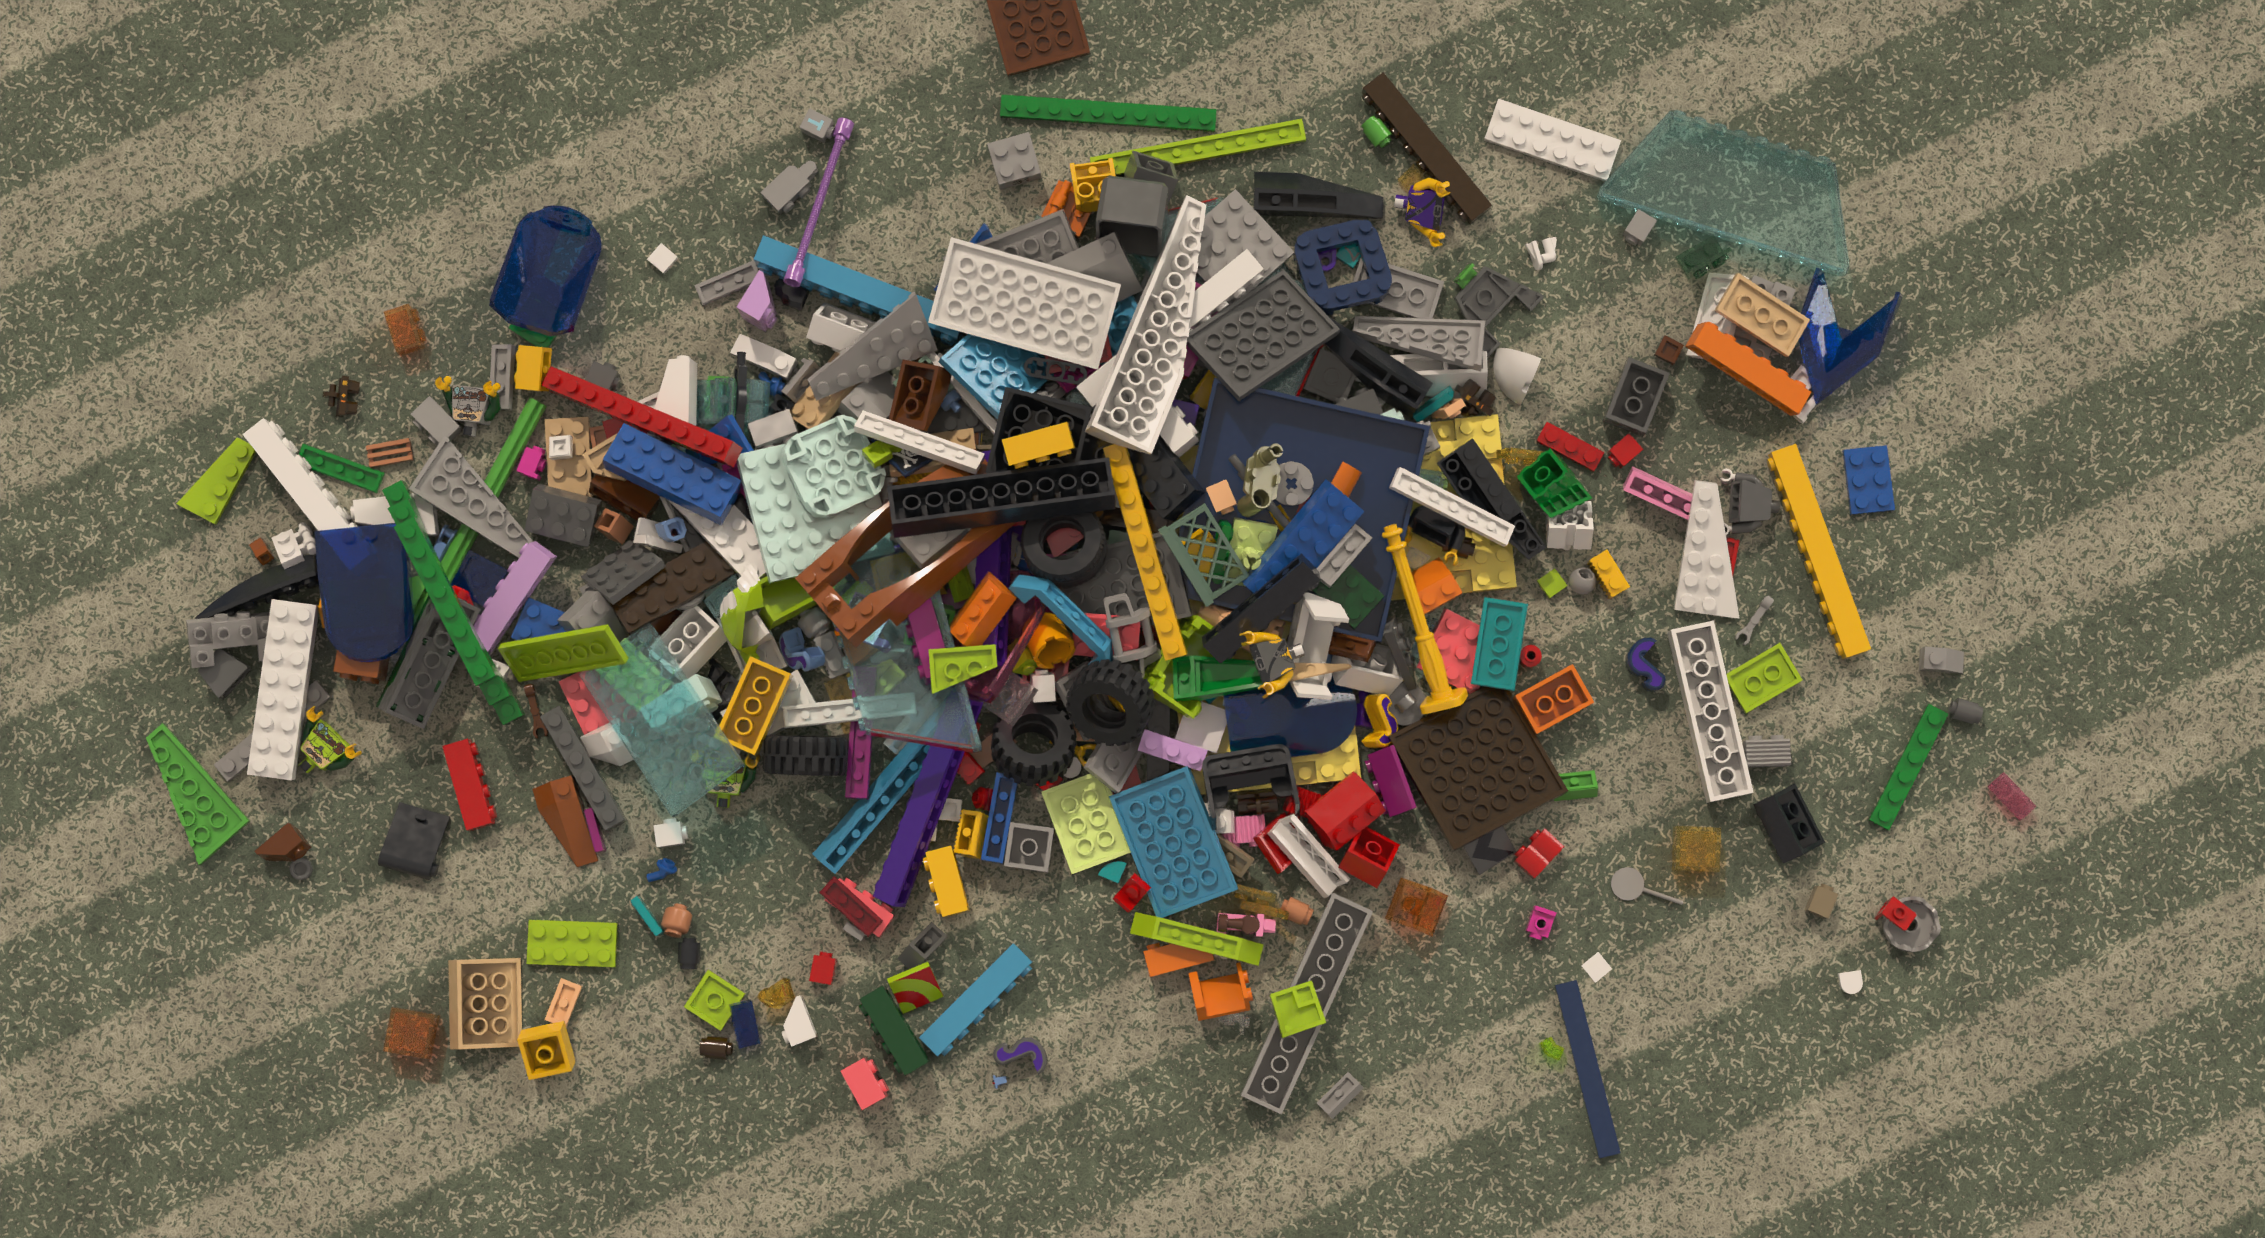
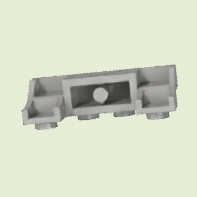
M1753 275L1751 278L1753 283L1790 306L1796 289ZM1736 326L1734 333L1735 342L1741 346L1746 345L1750 347L1758 357L1768 359L1772 349L1756 343L1757 338Z
M242 611L231 616L216 614L211 618L186 620L191 667L214 666L213 649L257 645L258 660L263 661L270 612L250 614V612Z

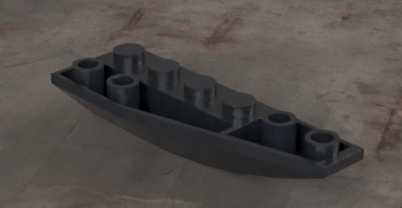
M1254 172L1253 208L1259 215L1383 219L1382 196L1299 173Z
M1330 318L1339 327L1340 332L1324 345L1369 390L1374 389L1377 397L1411 418L1433 383Z
M1473 438L1437 462V465L1460 498L1515 526L1509 543L1526 559H1531L1547 548Z
M317 555L303 556L305 561L285 570L282 564L250 577L212 602L195 619L211 618L216 614L236 615L237 611L242 609L250 611L258 608L259 603L266 601V604H269L272 599L279 600L278 597L287 594V596L298 594L301 588L307 587L311 589L321 585L320 582L325 580Z

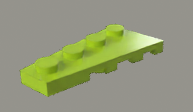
M237 437L176 504L217 524L256 453L254 448Z

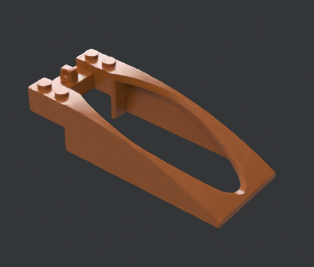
M985 459L976 475L986 474L988 462ZM946 464L918 482L975 474ZM888 501L832 545L795 579L856 648L889 618L896 626L900 625L908 618L909 614L924 604L1016 522L971 528L951 549L929 566L891 586L870 593L851 609L833 587L849 573L858 581L859 576L850 566L893 529Z

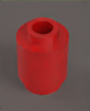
M1535 645L1523 647L1519 664L1524 668L1535 667L1542 658L1540 649ZM1528 652L1534 654L1535 658L1533 660L1528 659Z

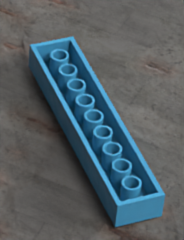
M763 235L754 261L757 268L765 275L772 276L773 273L778 275L779 279L784 280L788 265L793 264L799 249ZM806 252L803 262L805 272L800 286L808 289L809 292H812V289L817 290L824 298L832 300V297L840 300L841 304L848 307L858 306L861 312L872 315L873 312L881 316L880 319H884L889 315L895 306L901 305L911 294L909 291ZM917 295L932 337L940 338L942 343L953 346V344L961 341L964 332L928 323L934 301Z

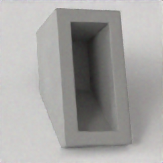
M1923 647L1920 649L1919 671L1963 674V651L1938 647Z

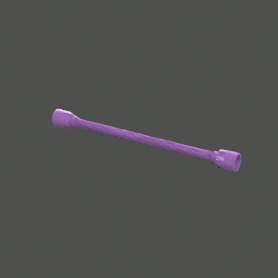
M838 118L833 132L835 137L833 150L829 157L796 258L792 265H788L783 280L789 286L799 287L801 285L805 272L803 262L842 145L845 143V140H849L854 127V123L847 118Z

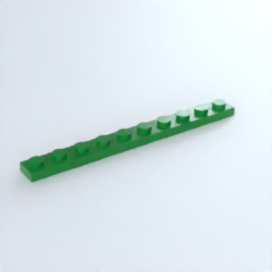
M1001 94L1000 117L1215 132L1217 109Z

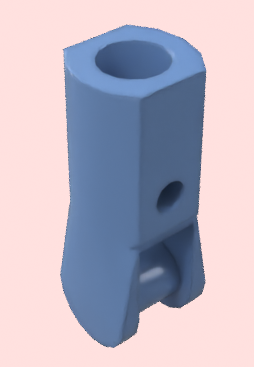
M447 524L442 528L433 547L440 563L458 531L448 528L449 525ZM444 536L450 538L447 544L442 542Z

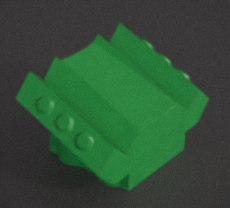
M1551 448L1541 453L1534 463L1526 466L1517 475L1523 486L1550 518L1558 514L1561 515L1567 510L1574 509L1575 506L1582 505L1585 501L1593 498L1563 459L1556 455Z

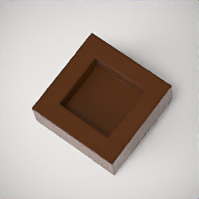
M1664 335L1654 356L1674 365L1684 345Z

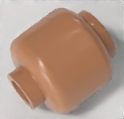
M676 903L674 906L665 909L661 928L665 931L666 935L681 938L682 935L688 933L692 914L687 910V906Z

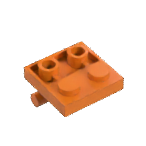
M1059 180L1041 217L1064 209L1074 236L1080 238L1092 212L1076 210L1072 183L1064 180V182Z

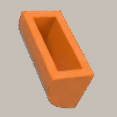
M1342 462L1331 484L1349 498L1362 472Z

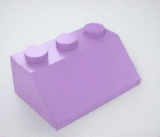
M759 270L736 308L744 320L766 332L768 328L771 329L777 320V317H775L777 313L770 285L764 273Z

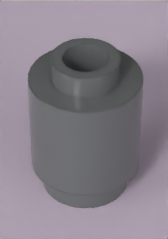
M1957 698L1955 701H1951L1948 713L1951 714L1952 719L1969 724H1979L1983 714V707L1979 706L1978 703Z

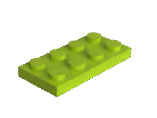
M529 920L526 964L616 967L618 923Z

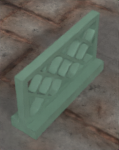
M1205 503L1167 527L1165 525L1158 529L1206 607L1214 603L1213 599L1249 577L1248 572ZM1205 511L1208 516L1206 526L1195 524L1196 516ZM1182 525L1190 526L1187 538L1178 536L1175 529ZM1194 527L1204 529L1202 541L1191 539ZM1209 530L1219 534L1217 543L1206 542ZM1190 542L1201 544L1198 555L1188 553ZM1205 545L1215 547L1213 558L1202 556ZM1219 548L1229 550L1228 561L1217 559ZM1201 560L1211 562L1209 573L1199 571ZM1215 563L1226 565L1224 576L1213 574ZM1230 566L1239 567L1242 574L1236 578L1228 577ZM1211 579L1222 580L1221 587L1212 592L1209 587Z

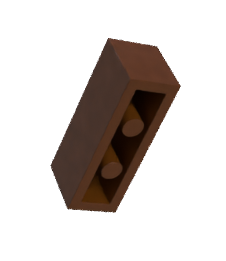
M595 475L590 482L589 493L637 521L639 518L649 519L659 506V495L629 480L621 481Z

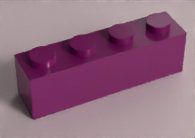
M931 598L908 615V618H906L908 625H905L907 637L913 640L914 645L911 646L914 659L918 658L920 666H917L920 679H924L925 685L931 684L928 649L945 648Z

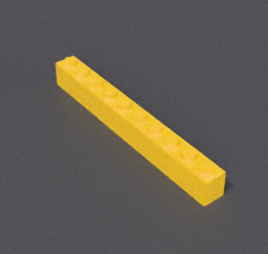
M1793 444L1768 454L1767 465L1769 470L1774 471L1776 476L1774 483L1777 491H1781L1783 495L1782 506L1785 512L1790 514V528L1798 536L1797 547L1800 553L1805 555V569L1808 574H1812L1814 580L1812 588L1815 594L1820 596V610L1823 615H1827L1829 621L1827 629L1830 635L1835 637L1836 643L1834 647L1838 656L1841 655L1842 659H1846L1869 651L1871 646L1797 445Z

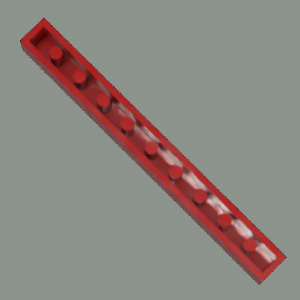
M550 366L541 385L556 395L734 468L743 449L732 440Z

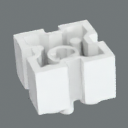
M1585 501L1584 504L1577 505L1574 509L1567 510L1565 513L1558 514L1552 518L1546 514L1547 548L1570 550L1571 545H1573V549L1591 550L1594 530L1591 501Z

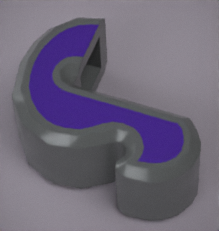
M1032 1037L1021 1038L1016 1041L1011 1049H1008L1007 1043H1002L993 1052L994 1060L1002 1066L1031 1055L1038 1075L1045 1070L1047 1065L1045 1049L1039 1041Z

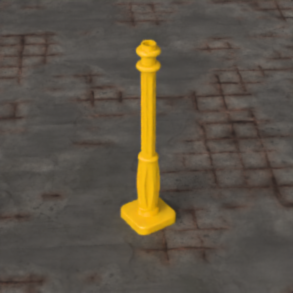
M1397 524L1384 527L1385 532L1382 533V538H1387L1389 545L1386 547V551L1391 552L1416 631L1415 641L1421 666L1432 691L1430 692L1431 695L1427 696L1420 705L1421 714H1429L1460 706L1467 699L1468 692L1465 687L1452 689L1448 684L1443 658L1434 639L1433 632L1429 631L1404 548L1407 546V542L1401 541L1400 534L1403 532V529L1397 528Z

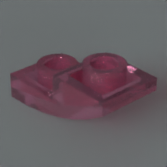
M2004 772L1987 786L2019 821L2036 808V805Z

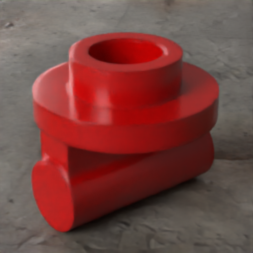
M977 788L972 795L974 807L990 811L993 789Z

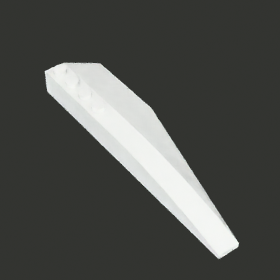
M1186 195L1155 263L1085 430L1086 433L1103 441L1150 455L1184 374L1183 366L1190 330L1189 322L1192 315L1196 285L1195 277L1198 270L1197 262L1201 248L1200 240L1206 211V204Z

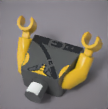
M1246 631L1240 634V636L1244 635L1247 639V642H1243L1241 645H1249L1262 681V685L1258 687V690L1261 688L1266 690V694L1262 696L1265 699L1287 685L1293 677V670L1296 668L1293 660L1305 656L1301 643L1288 647L1285 638L1281 639L1279 635L1267 632L1253 633Z

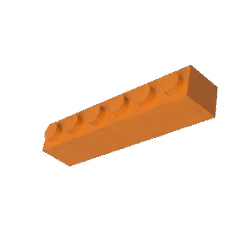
M1711 322L1697 324L1685 347L1788 415L1800 414L1811 394V391L1806 389V385L1799 380L1794 381L1788 377L1789 374L1780 368L1776 369L1768 359L1755 355L1750 347L1746 345L1741 346L1735 342V337L1720 332L1717 325Z

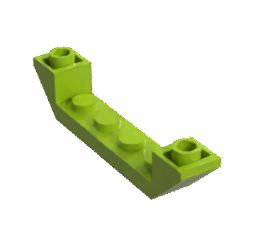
M1135 912L1130 934L1215 954L1259 966L1264 944L1138 912Z

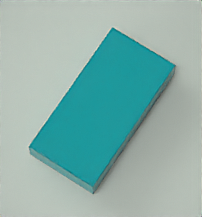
M1450 386L1418 407L1413 415L1414 419L1420 422L1450 402L1454 395L1453 389Z
M634 897L631 900L632 905L655 936L663 934L665 931L661 928V925L641 897Z

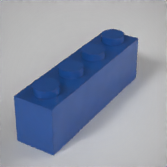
M996 772L981 860L1004 864L1018 784L1014 782L1013 778L1007 779L1003 773Z

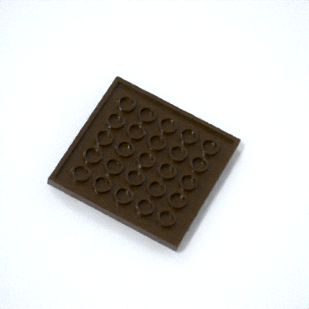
M1485 686L1469 694L1462 705L1434 712L1388 736L1390 744L1395 746L1401 763L1452 852L1568 792L1510 690Z

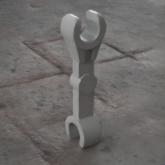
M1770 596L1764 597L1759 605L1760 607L1750 618L1749 623L1735 635V640L1739 638L1740 634H1744L1746 641L1742 645L1749 643L1754 627L1774 602L1773 598Z

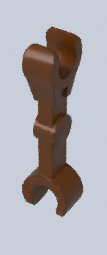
M533 684L525 685L524 691L529 700L530 712L534 720L533 735L539 739L537 730L542 728L544 729L545 736H548V730L540 717V709L535 697V687Z

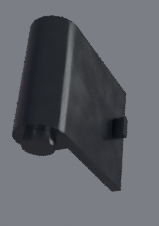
M399 802L379 855L378 866L426 880L436 877L439 865L436 864V855L450 816Z

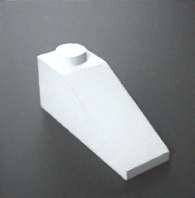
M739 334L730 352L737 356V352H746L747 362L773 375L782 377V379L788 382L794 372V368L798 364L796 358L742 334Z

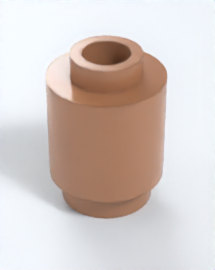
M1290 897L1289 900L1284 899L1279 911L1283 912V918L1296 924L1307 926L1314 909L1309 908L1310 905Z

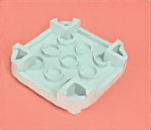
M845 414L836 416L799 434L797 433L782 448L783 463L803 506L815 518L830 517L869 500L878 494L884 486L885 468L878 466L874 469L862 455V449L869 446L870 442L866 435L854 432V425L857 420L853 417L845 416Z

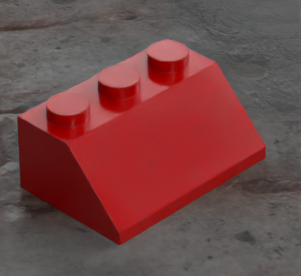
M1354 771L1304 810L1323 845L1336 851L1386 811L1377 794Z

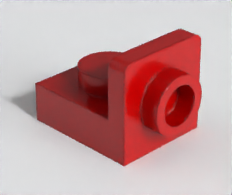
M1134 873L1113 897V900L1129 913L1151 887Z

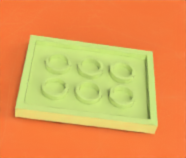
M1087 774L1041 792L1071 874L1131 853L1109 796L1113 795L1112 791L1092 774Z

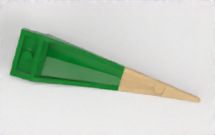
M1197 655L1173 659L1174 700L1177 702L1201 701L1258 689L1262 685L1254 660L1230 659L1220 664L1214 657ZM1294 663L1296 668L1293 670V677L1289 682L1352 668L1350 664Z

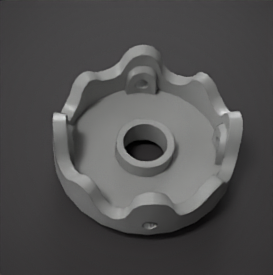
M1910 896L1898 899L1917 914L1914 918L1916 926L1912 931H1903L1883 916L1882 926L1886 939L1895 948L1906 952H1917L1928 948L1941 931L1936 909L1921 897Z

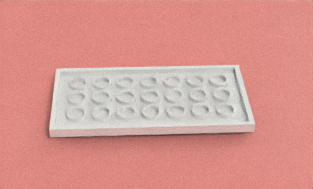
M951 237L928 323L1098 370L1121 284Z

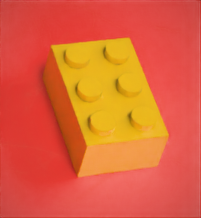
M1068 422L1002 439L1008 465H1014L1015 469L1029 466L1028 461L1036 459V463L1050 460L1049 455L1056 453L1058 457L1072 454L1071 449H1075Z
M952 846L925 852L926 857L923 858L925 870L927 872L930 871L932 879L928 880L931 892H936L938 899L934 901L937 914H942L944 918L970 911Z

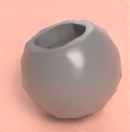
M1581 567L1570 574L1569 585L1575 593L1581 595L1589 594L1596 587L1597 578L1590 569Z

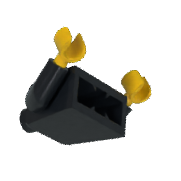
M1425 506L1416 507L1410 515L1406 531L1407 536L1404 541L1409 543L1412 540V530L1413 533L1446 550L1451 547V551L1445 554L1444 559L1447 564L1449 557H1455L1453 566H1456L1458 564L1457 551L1461 550L1466 536L1465 527Z

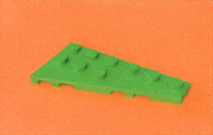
M162 723L146 737V740L162 773L163 781L167 785L169 795L189 838L190 846L194 850L198 865H202L244 828L250 820L171 730Z

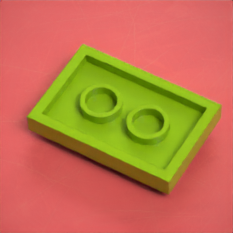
M1781 643L1726 674L1729 688L1745 714L1802 681L1801 676Z

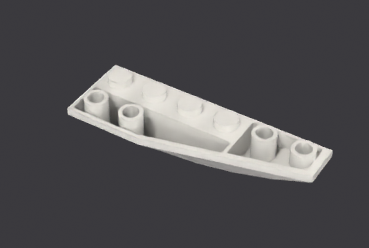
M1483 351L1481 372L1418 354L1390 355L1433 383L1425 395L1427 397L1433 398L1450 386L1454 391L1453 399L1462 398L1454 389L1457 385L1463 387L1469 379H1472L1481 386L1475 395L1479 398L1483 391L1487 389V351Z

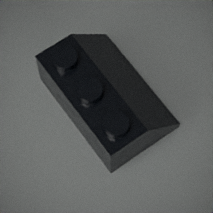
M1792 784L1753 804L1783 864L1825 843L1796 784Z

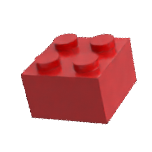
M1366 827L1353 837L1338 868L1378 888L1400 844Z

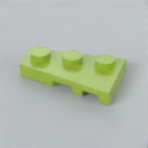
M996 644L928 649L932 694L997 667Z

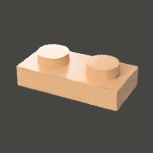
M1462 398L1452 399L1432 413L1431 416L1433 419L1441 418L1443 420L1448 417L1452 419L1461 413L1460 409L1466 405Z
M561 978L545 1020L552 1023L565 1021L567 1028L583 986Z

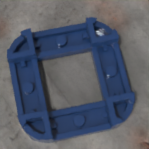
M1351 220L1309 230L1297 237L1293 260L1296 261L1306 294L1326 315H1333L1334 311L1374 302V305H1376L1387 296L1392 283V275L1378 232L1370 221ZM1356 244L1359 248L1368 279L1328 288L1318 252Z

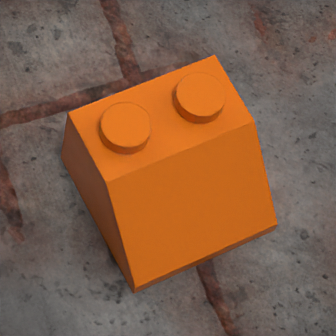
M1439 557L1411 572L1424 615L1459 597L1463 593L1452 573Z

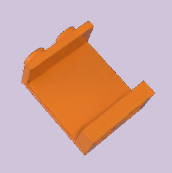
M1240 962L1236 963L1238 973L1199 981L1197 971L1188 973L1198 1021L1250 1010L1249 1001H1253L1251 988H1246L1245 984L1249 983L1247 970L1242 971Z

